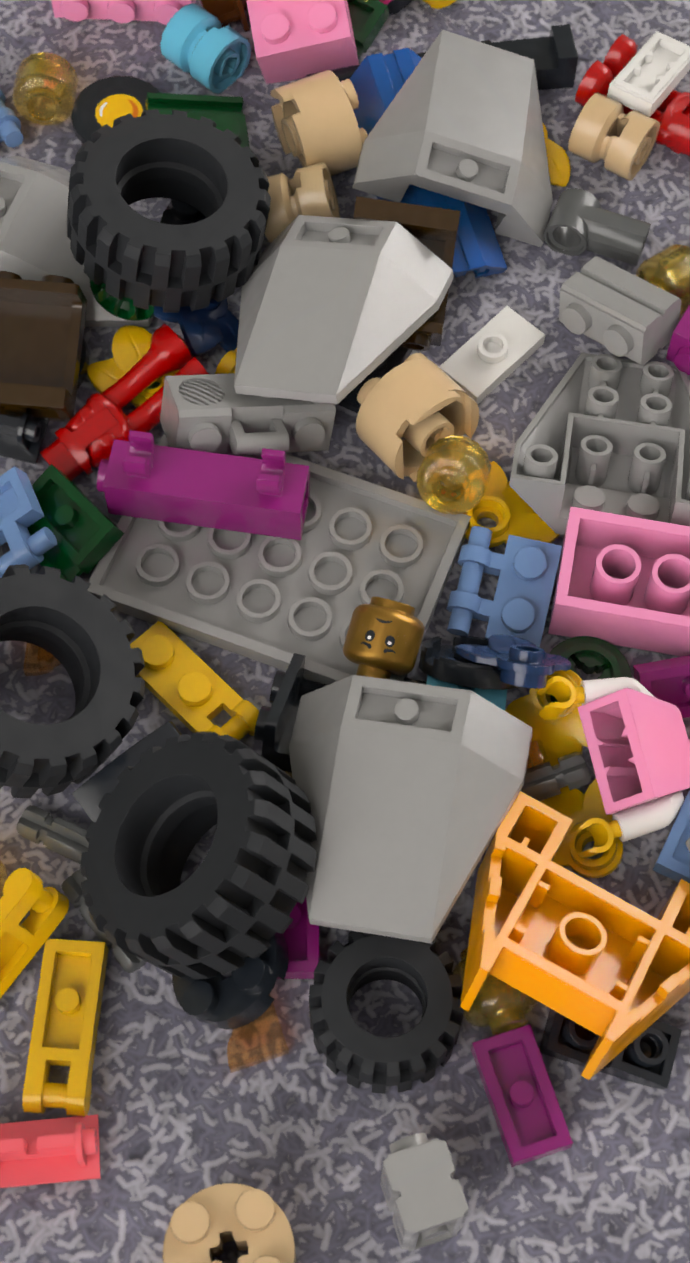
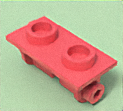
M98 1114L0 1124V1189L101 1179Z

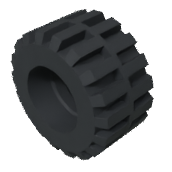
M351 931L348 935L347 944L343 946L337 940L328 948L327 961L319 960L314 970V984H310L309 990L310 1029L313 1031L314 1044L318 1053H324L326 1056L327 1067L335 1075L339 1071L346 1074L348 1084L359 1089L361 1082L372 1085L373 1093L385 1094L386 1086L397 1085L398 1093L411 1090L413 1081L421 1079L424 1084L434 1077L436 1068L439 1065L444 1067L451 1057L453 1047L457 1044L464 1015V1009L460 1007L463 982L460 974H453L454 961L448 952L445 951L439 955L435 951L436 940H433L431 944L375 934L364 936L363 932ZM376 980L397 981L409 987L417 995L422 1004V1018L412 1030L396 1037L375 1036L364 1031L351 1017L349 1011L351 998L361 987Z

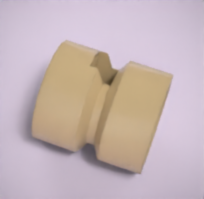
M595 93L587 101L575 122L569 139L568 149L571 153L591 163H596L603 159L606 170L631 181L648 159L656 142L660 124L659 121L636 110L624 114V108L621 103L601 93Z
M324 162L296 169L294 177L291 179L284 173L267 176L269 182L268 193L271 196L265 236L270 243L298 215L340 218L336 191L330 172Z

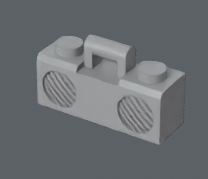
M235 373L165 376L160 422L170 447L226 455L227 451H232L233 455L261 454L262 448L285 451V453L329 450L336 414L335 404L236 394L234 387Z

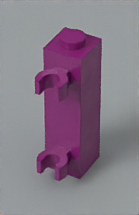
M130 430L129 441L114 439L109 460H101L97 474V490L104 492L109 514L301 540L310 497V472L307 465L285 463V451L262 448V459L154 445L153 433Z

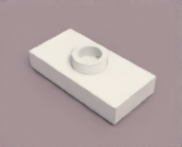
M656 31L610 83L607 97L650 117L689 72L690 46Z
M506 306L441 364L439 368L457 383L478 405L544 344L545 334L510 307Z

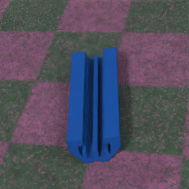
M410 48L393 50V53L382 55V53L367 55L349 79L356 90L359 107L353 110L359 128H364L367 135L372 131L422 59ZM409 184L401 203L460 211L452 265L455 278L465 276L469 271L474 272L475 278L504 273L506 271L507 265L486 208ZM376 196L377 199H380V200L392 201V200H389V199H385V198Z

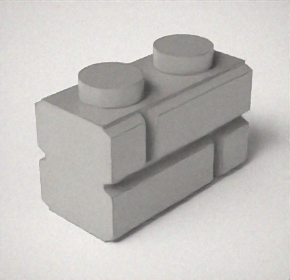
M597 256L581 268L580 273H574L562 283L560 289L559 321L570 332L577 335L584 334L604 345L613 355L618 357L625 356L642 366L657 354L659 348L663 349L670 343L673 331L679 323L681 299Z
M418 1133L391 1143L389 1145L391 1154L387 1155L382 1164L380 1185L389 1212H394L392 1222L401 1249L410 1252L457 1236L463 1226L469 1208L459 1180L453 1179L455 1167L446 1141L438 1140V1138L428 1141L426 1133Z

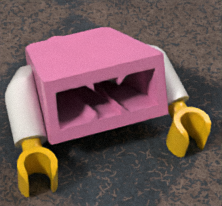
M561 676L551 677L547 680L546 687L539 688L535 694H550L558 702L546 704L538 712L539 716L546 720H556L572 705L582 704V706L578 707L603 806L606 815H612L613 820L607 822L596 817L572 826L569 834L586 829L594 837L593 847L577 853V855L582 858L591 857L607 851L616 838L626 842L670 825L684 802L682 791L690 788V739H688L682 714L678 707L657 699L634 678L617 677L582 680L579 687H574L568 679Z

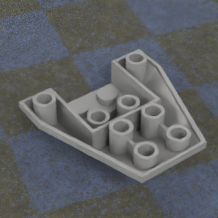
M442 29L365 139L352 188L395 202H401L409 184L499 212L494 231L496 234L541 247L544 244V232L548 225L553 197L534 60Z
M21 156L0 158V271L18 274L23 280L42 281L43 276L59 275L72 279L74 284L80 286L88 301L85 327H122L124 325L149 327L153 317L139 321L121 319L107 312L93 296L90 288V278L84 273V265H80L75 260L70 249L71 240L67 237L70 172L58 166Z
M298 215L260 254L258 264L253 267L251 276L242 286L234 379L236 394L311 401L314 403H340L439 309L454 279L453 269L398 222Z
M581 353L516 441L509 486L556 534H565L570 507L690 526V381L687 374L680 371L676 366L658 361L647 362L642 366L633 360L617 358L609 354L594 355Z
M351 675L301 696L289 744L292 778L296 781V786L305 792L310 802V815L315 819L317 840L311 842V847L316 849L317 854L314 872L307 873L305 883L309 886L306 901L310 924L432 944L524 785L533 734L532 727L471 690Z

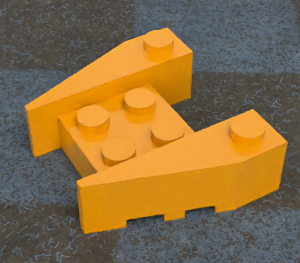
M520 791L497 829L477 871L460 1007L466 1011L470 1010L488 975L491 974L599 1035L597 1043L581 1073L582 1077L590 1080L690 991V883L681 879L659 916L655 918L553 862L552 860L573 819Z

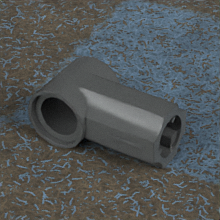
M572 188L560 194L544 232V240L553 251L565 255L578 256L587 250L637 266L651 224L602 209L601 204L593 194L583 189Z

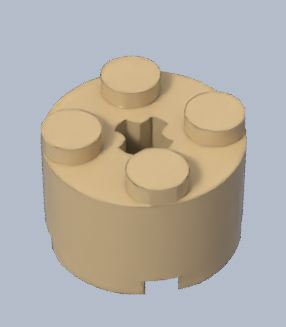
M326 70L271 90V97L280 100V103L271 106L276 131L285 154L292 153L294 157H298L303 167L324 162L331 176L358 166L362 146L368 135L364 128L358 127L353 110L359 107L356 90L349 79L339 81L338 77L331 70Z
M422 353L410 355L402 364L390 370L381 379L375 377L368 380L357 394V401L361 404L356 419L358 437L402 480H404V476H408L413 482L425 481L455 461L461 454L455 446L461 440L464 433L470 439L472 438L479 421V407L477 403L442 369Z
M218 1184L195 1193L174 1210L164 1237L163 1263H223L218 1260L213 1261V1259L223 1254V1244L230 1241H235L239 1251L248 1250V1254L238 1258V1263H296L294 1237L286 1215L266 1192L243 1184Z

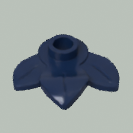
M212 298L208 307L191 311L190 306L180 307L178 313L163 312V307L154 306L155 317L167 322L179 323L186 344L194 357L211 351L218 344L226 352L234 351L237 348L239 320L228 309L227 298L220 302H216Z
M492 635L488 638L487 646L462 644L456 647L455 652L472 662L501 668L499 679L501 682L524 688H545L548 675L554 674V671H568L571 668V662L567 658L545 653L544 649L536 647L534 643L511 635Z

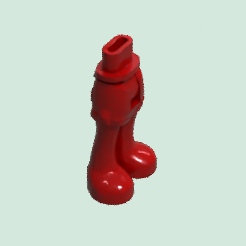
M621 34L612 44L603 63L597 60L590 66L576 92L575 101L577 104L584 107L595 93L607 96L610 83L638 51V45L633 39ZM672 90L650 116V118L659 121L660 124L656 143L665 145L678 154L682 153L690 156V93ZM623 105L624 114H628L629 112L633 111L632 109Z
M164 323L152 334L150 348L146 354L116 383L100 394L93 393L86 400V404L74 414L66 426L54 432L58 439L42 450L40 454L49 466L51 464L55 466L71 481L82 472L89 476L93 473L91 466L99 468L102 459L109 460L114 439L129 441L130 430L149 433L160 423L164 385L128 415L122 410L127 404L167 373L178 371L174 376L209 373L196 357L192 358L184 342Z

